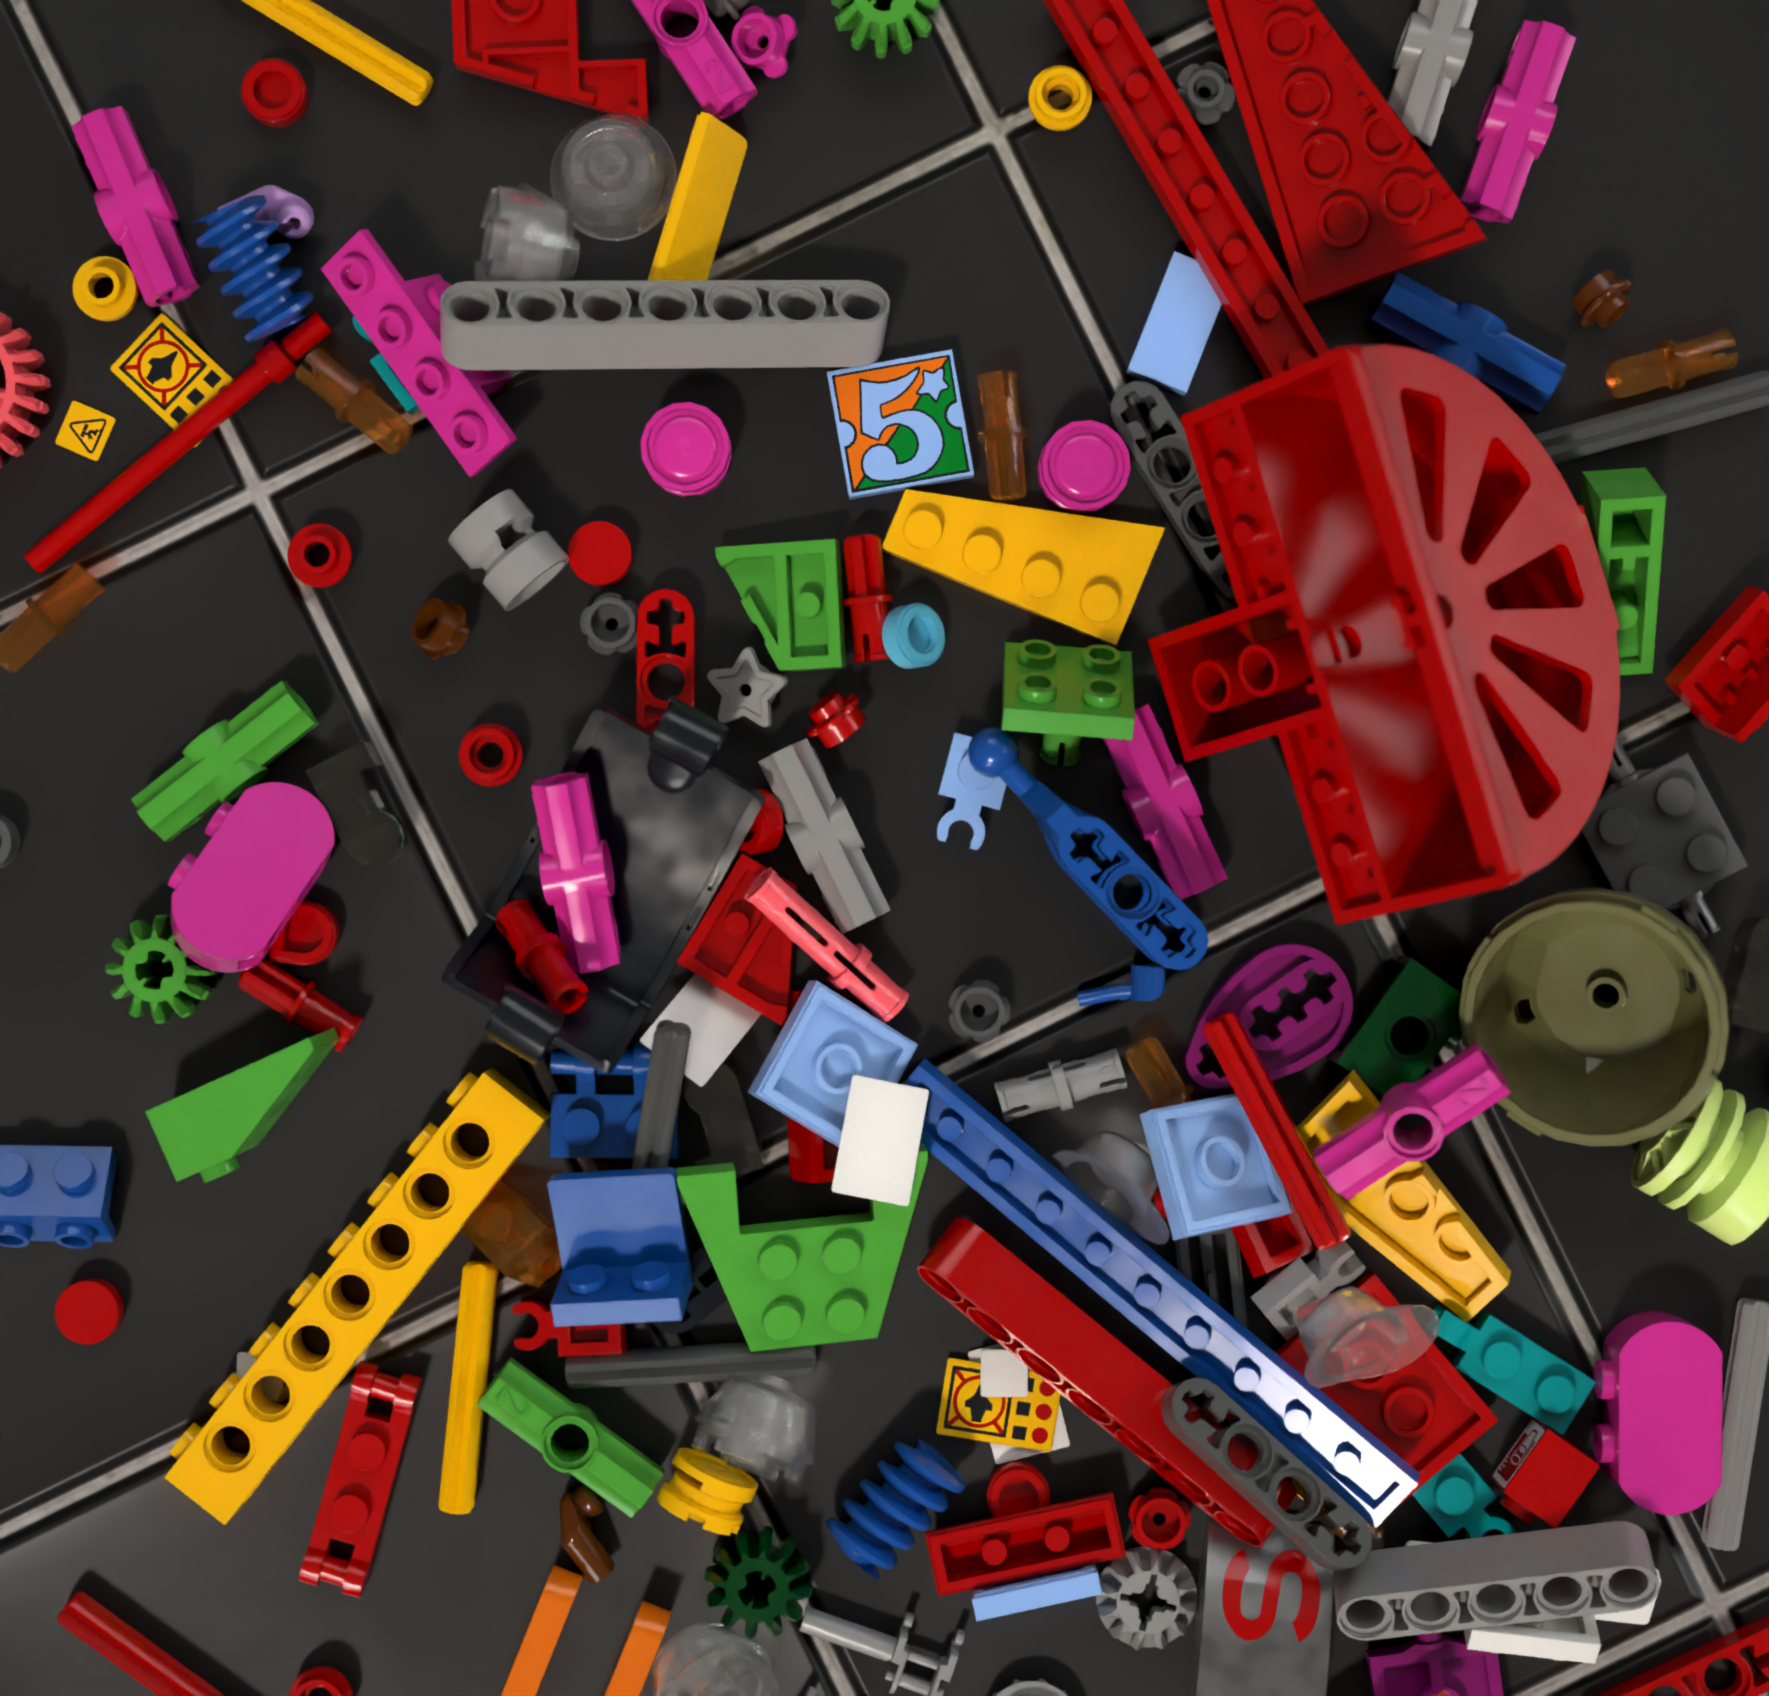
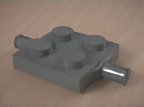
M1617 737L1613 752L1614 758L1612 757L1608 771L1612 783L1600 794L1595 808L1580 834L1610 890L1633 893L1666 910L1680 908L1689 927L1700 940L1709 936L1707 932L1714 934L1721 927L1713 917L1703 895L1707 894L1716 882L1748 865L1688 753H1682L1655 768L1635 770L1620 742V738Z

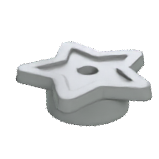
M748 646L742 650L733 668L712 669L707 674L708 680L722 696L718 712L719 722L725 724L745 716L762 727L767 728L772 725L771 704L776 694L787 685L788 680L785 676L772 673L765 666L761 665L753 647ZM744 684H748L751 687V694L749 696L741 692Z

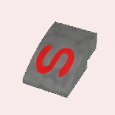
M1206 1514L1197 1590L1198 1612L1194 1615L1192 1632L1195 1645L1189 1696H1326L1332 1626L1334 1570L1325 1569L1315 1563L1277 1527L1273 1529L1262 1547H1255L1231 1534ZM1310 1521L1304 1525L1306 1530L1310 1526L1321 1525L1334 1538V1528L1330 1529L1321 1522ZM1334 1541L1332 1546L1330 1547L1332 1552H1334Z

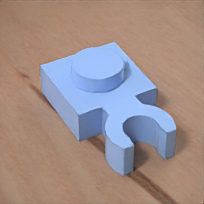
M954 732L938 795L956 800L953 810L944 814L938 823L937 839L946 842L951 824L962 820L969 823L973 830L969 849L978 850L985 838V826L979 816L981 807L1000 810L1006 784L1000 777H985L975 771L968 757V747L973 737Z

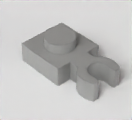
M1344 1241L1329 1249H1318L1314 1259L1307 1264L1298 1257L1286 1268L1273 1273L1267 1279L1264 1286L1250 1298L1283 1338L1288 1341L1335 1302L1330 1294L1331 1291L1337 1286H1343L1354 1281L1363 1273L1366 1267L1354 1254L1353 1249Z

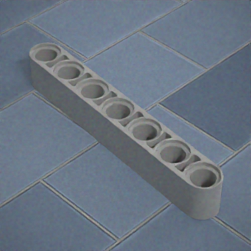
M864 280L466 281L448 287L441 295L440 349L443 358L449 364L464 370L861 367L874 363L882 354L890 299L887 292L879 285Z

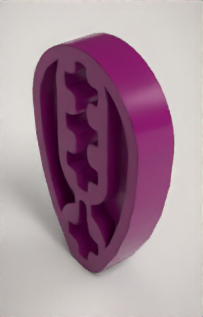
M1282 943L1259 950L1230 973L1211 995L1195 1020L1183 1051L1185 1071L1192 1080L1209 1089L1232 1088L1224 1072L1217 1075L1210 1069H1207L1200 1073L1196 1066L1203 1060V1055L1199 1049L1208 1043L1203 1033V1026L1213 1018L1231 1011L1239 1017L1272 1081L1298 1072L1326 1056L1344 1038L1353 1014L1352 991L1343 970L1328 955L1309 946ZM1310 969L1318 975H1323L1327 972L1330 974L1332 980L1325 986L1326 992L1329 995L1326 1000L1321 1001L1314 996L1304 999L1299 1004L1303 1015L1297 1020L1287 1014L1277 1018L1273 1023L1277 1033L1272 1038L1267 1037L1261 1032L1253 1036L1251 1035L1248 1028L1255 1023V1018L1251 1012L1256 1007L1260 1006V1008L1267 1012L1274 1011L1281 1004L1280 997L1277 995L1278 992L1285 988L1295 994L1305 989L1308 984L1303 975Z

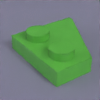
M824 539L715 547V554L719 564L726 569L742 598L740 601L752 623L756 624L765 639L764 645L779 671L794 672L847 668L839 540Z

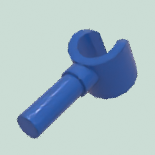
M1131 964L1130 984L1118 983L1077 991L1079 1006L1119 999L1120 1001L1128 999L1153 1001L1159 998L1165 990L1166 969L1163 966Z

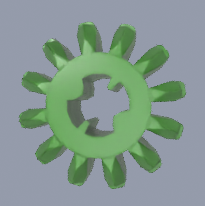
M831 0L833 6L842 9L835 16L837 30L849 31L855 29L851 38V46L856 51L864 48L870 39L875 40L876 57L880 59L886 57L888 42L892 41L896 42L898 49L903 54L911 52L912 40L910 33L918 37L927 38L931 33L932 25L925 16L933 15L939 11V0H892L890 10L888 11L877 9L878 0Z
M156 915L152 928L144 920L132 922L130 924V933L133 941L126 938L114 939L112 947L118 954L124 957V961L108 963L104 970L110 975L122 974L124 983L115 986L111 991V996L117 1000L133 994L134 997L129 1007V1014L135 1018L142 1017L151 1008L154 1022L156 1024H163L170 1021L173 1010L181 1018L193 1015L195 1009L191 997L207 1000L212 996L213 991L207 984L200 981V977L215 975L219 972L200 966L182 951L173 935L170 915ZM160 960L163 963L172 962L173 976L163 978V975L153 976L152 962Z

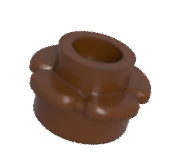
M1611 269L1601 272L1590 280L1575 296L1571 304L1583 318L1580 321V325L1588 328L1597 322L1602 329H1605L1621 318L1632 304V301L1626 296L1632 287L1631 281L1629 279L1620 280Z
M439 598L428 600L419 609L414 618L411 628L412 641L424 648V654L434 660L439 659L442 654L448 655L458 652L465 644L470 630L469 622L466 620L465 608L454 600L443 601Z

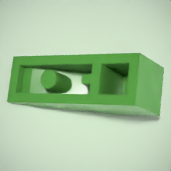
M1646 467L1582 471L1580 505L1583 504L1621 628L1616 631L1620 676L1653 673L1666 494Z
M335 1028L302 1040L145 1111L176 1182L200 1172L204 1183H207L241 1168L236 1156L258 1146L339 1041Z

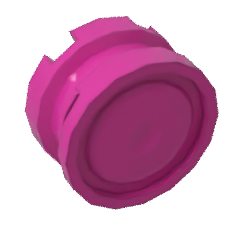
M692 402L672 403L657 411L645 425L640 441L642 460L654 482L668 493L681 497L702 496L717 488L727 476L732 459L731 440L721 419L705 406Z
M1092 420L1071 422L1057 430L1041 449L1042 452L1037 465L1038 483L1046 498L1060 510L1074 514L1094 513L1114 501L1126 487L1131 470L1129 450L1121 436L1106 424Z

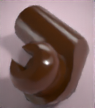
M583 1483L576 1490L569 1488L559 1501L561 1544L588 1582L597 1583L612 1572L615 1563L593 1534L590 1522L591 1517L598 1516L603 1512L605 1507L603 1504L604 1499Z

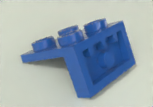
M664 1167L551 1175L547 1187L563 1269L550 1304L554 1327L683 1320L694 1276L680 1190L677 1185V1171L674 1168Z

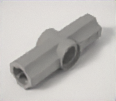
M1419 0L1416 11L1411 12L1402 32L1392 66L1397 71L1387 101L1421 148L1426 152L1431 148L1433 140L1436 138L1450 87L1456 85L1468 56L1473 38V31L1469 30L1478 0Z
M806 738L791 744L758 761L787 820L784 827L808 876L813 874L823 894V900L841 933L844 934L891 911L862 852L866 847L842 798H836L826 778L828 776L808 739Z

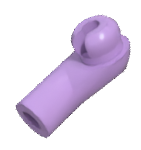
M265 185L217 208L220 210L249 196L265 195L267 203L254 215L256 220L277 219L279 227L275 231L290 239H299L307 235L314 224L315 217L312 208L304 198L275 185Z

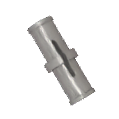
M1116 1048L1092 1057L1061 1064L1060 1059L1047 1063V1069L994 1083L1005 1123L1031 1113L1060 1106L1061 1111L1074 1108L1073 1102L1104 1092L1128 1088L1123 1066Z

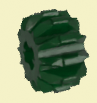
M769 1526L762 1527L759 1542L757 1543L752 1542L750 1534L745 1528L739 1529L737 1535L735 1534L737 1550L728 1544L719 1543L715 1548L714 1556L721 1565L707 1566L704 1576L705 1581L716 1586L707 1595L706 1602L708 1607L720 1608L728 1606L721 1619V1625L726 1629L734 1626L740 1618L746 1620L744 1634L748 1639L755 1637L758 1623L765 1622L768 1632L772 1636L780 1635L782 1632L780 1615L788 1620L798 1622L802 1618L803 1608L797 1600L807 1599L812 1596L813 1584L806 1579L800 1578L810 1570L811 1563L809 1558L806 1556L790 1558L796 1547V1540L792 1536L784 1538L777 1547L771 1545L773 1529ZM750 1572H762L761 1580H764L767 1574L771 1577L767 1592H755L756 1584H753L751 1589L746 1587Z

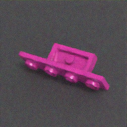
M367 228L360 229L321 270L470 478L477 476L518 439L487 396V394L497 392L513 376L509 370H464L449 364L443 358L440 349V299L442 293L452 285L444 281L440 274L405 281Z

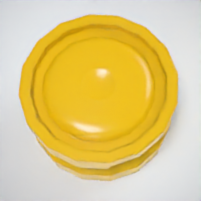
M678 1448L672 1461L676 1470L671 1480L663 1481L656 1500L663 1508L685 1522L688 1521V1518L703 1523L701 1527L704 1530L730 1536L731 1532L737 1535L744 1519V1515L740 1510L744 1503L752 1501L758 1488V1483L742 1469L714 1455L690 1448Z

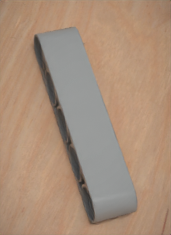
M1612 1521L1370 1550L1368 1557L1360 1565L1348 1569L1334 1570L1333 1595L1336 1622L1339 1629L1350 1638L1371 1641L1632 1611L1643 1608L1653 1602L1658 1595L1660 1584L1645 1531L1638 1525L1628 1521Z

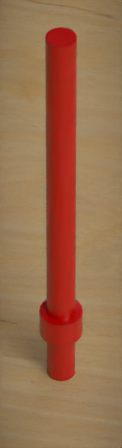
M316 311L280 342L277 343L274 339L270 340L253 355L256 361L23 554L26 561L35 571L42 574L272 381L279 385L298 369L295 362L333 332L330 326Z

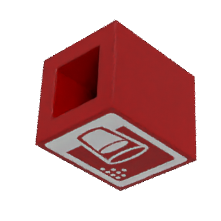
M1532 1417L1492 1473L1490 1479L1505 1493L1499 1503L1518 1518L1532 1525L1535 1519L1539 1517L1553 1528H1557L1600 1468V1465L1563 1436Z

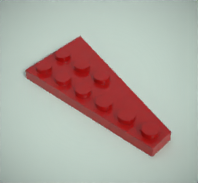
M1207 0L1294 286L1303 306H1308L1489 240L1313 0Z

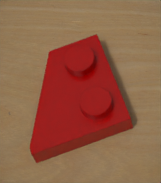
M742 853L676 963L782 1026L788 1014L793 942L755 905L744 899V893L749 885L768 867ZM777 873L787 885L797 892L798 885ZM787 907L786 913L795 920V913Z

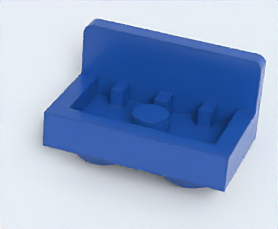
M0 1145V1246L21 1248L28 1246L30 1241H51L67 1248L85 1249L93 1246L94 1242H113L116 1228L108 1216L118 1156L113 1147Z

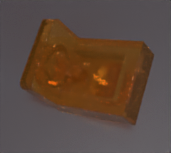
M499 1180L460 1229L506 1277L533 1287H539L562 1267L555 1225L551 1224L513 1185Z

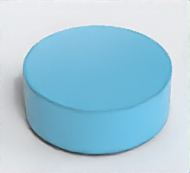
M913 603L896 607L889 612L882 627V642L888 657L897 666L905 669L925 667L935 663L941 656L945 645V630L939 615L934 609L923 603Z

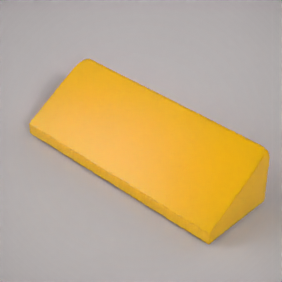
M701 112L700 115L697 114L648 280H708L747 150L746 139L711 114Z

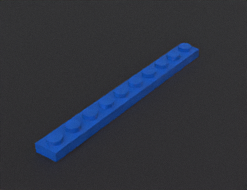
M924 1058L904 1082V1085L924 1088L929 1091L920 1143H924L926 1149L1196 1377L1208 1379L1222 1389L1374 1527H1377L1418 1485L1419 1472L927 1059Z

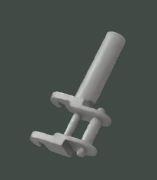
M808 1606L804 1611L799 1627L800 1632L884 1661L891 1660L892 1663L896 1664L894 1672L887 1670L884 1679L890 1681L888 1693L894 1694L897 1687L900 1686L925 1696H943L944 1689L939 1688L940 1682L943 1680L950 1683L959 1657L960 1645L962 1646L965 1638V1631L957 1628L947 1656H940L938 1660L909 1651V1645L906 1642L909 1628H911L915 1616L914 1613L909 1611L905 1612L897 1637ZM907 1660L934 1669L931 1682L904 1674L903 1671Z

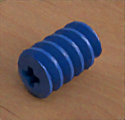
M265 195L249 196L191 223H207L209 226L196 240L199 248L219 247L221 250L208 264L210 271H231L233 274L221 287L222 295H243L245 298L232 312L234 319L255 318L257 322L244 336L246 343H252L308 317L309 315H303L302 311L315 297L312 291H291L290 287L303 274L300 267L280 268L278 265L291 251L289 243L268 244V237L279 227L277 219L256 220L254 215L267 203Z
M919 1438V1445L916 1449L900 1441H897L894 1445L902 1461L899 1467L883 1460L877 1463V1467L885 1480L882 1486L866 1479L860 1482V1486L868 1499L865 1505L849 1498L842 1502L851 1519L848 1524L830 1516L825 1521L840 1549L856 1565L875 1579H881L876 1566L883 1569H893L897 1564L898 1559L892 1546L901 1550H910L914 1545V1536L909 1526L919 1531H927L930 1528L932 1520L926 1507L936 1512H944L948 1508L949 1501L943 1488L954 1493H961L966 1487L965 1481L956 1469L937 1450Z

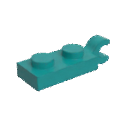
M1436 1303L1423 1323L1430 1331L1460 1348L1451 1361V1364L1457 1370L1561 1435L1565 1433L1596 1384V1381L1485 1310H1483L1473 1326Z

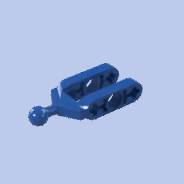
M988 727L977 732L971 739L968 747L969 762L974 770L985 777H1000L1019 797L1021 802L1036 818L1057 865L1147 958L1166 968L1183 970L1199 963L1205 955L1208 946L1206 928L1200 919L1130 846L1103 820L1060 799L1042 782L1038 781L1018 760V744L1011 733L998 727ZM1073 831L1077 834L1092 832L1095 839L1090 844L1091 850L1102 861L1106 858L1112 861L1115 855L1119 861L1101 870L1088 857H1076L1073 859L1069 854L1075 847V843L1070 837ZM1101 872L1094 883L1091 880V876ZM1125 874H1131L1139 881L1142 892L1135 906L1122 910L1114 901L1113 889L1119 878ZM1154 915L1164 925L1173 926L1177 929L1183 928L1177 936L1182 944L1181 948L1177 952H1173L1168 948L1161 950L1167 942L1165 935L1155 925L1151 924L1149 926L1143 921ZM1142 922L1139 928H1137V923Z

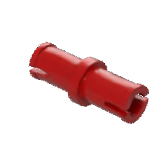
M519 899L507 903L497 913L496 919L498 921L495 922V925L515 951L517 968L525 978L535 981L549 1005L565 1014L576 1011L587 1000L588 996L585 992H589V990L566 959L567 947L558 935L547 931L529 901Z

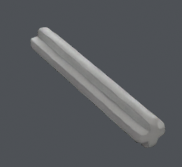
M1740 1298L1737 1302L1722 1397V1484L1713 1497L1706 1502L1702 1526V1542L1711 1548L1724 1551H1735L1740 1545L1768 1365L1769 1302L1760 1299Z

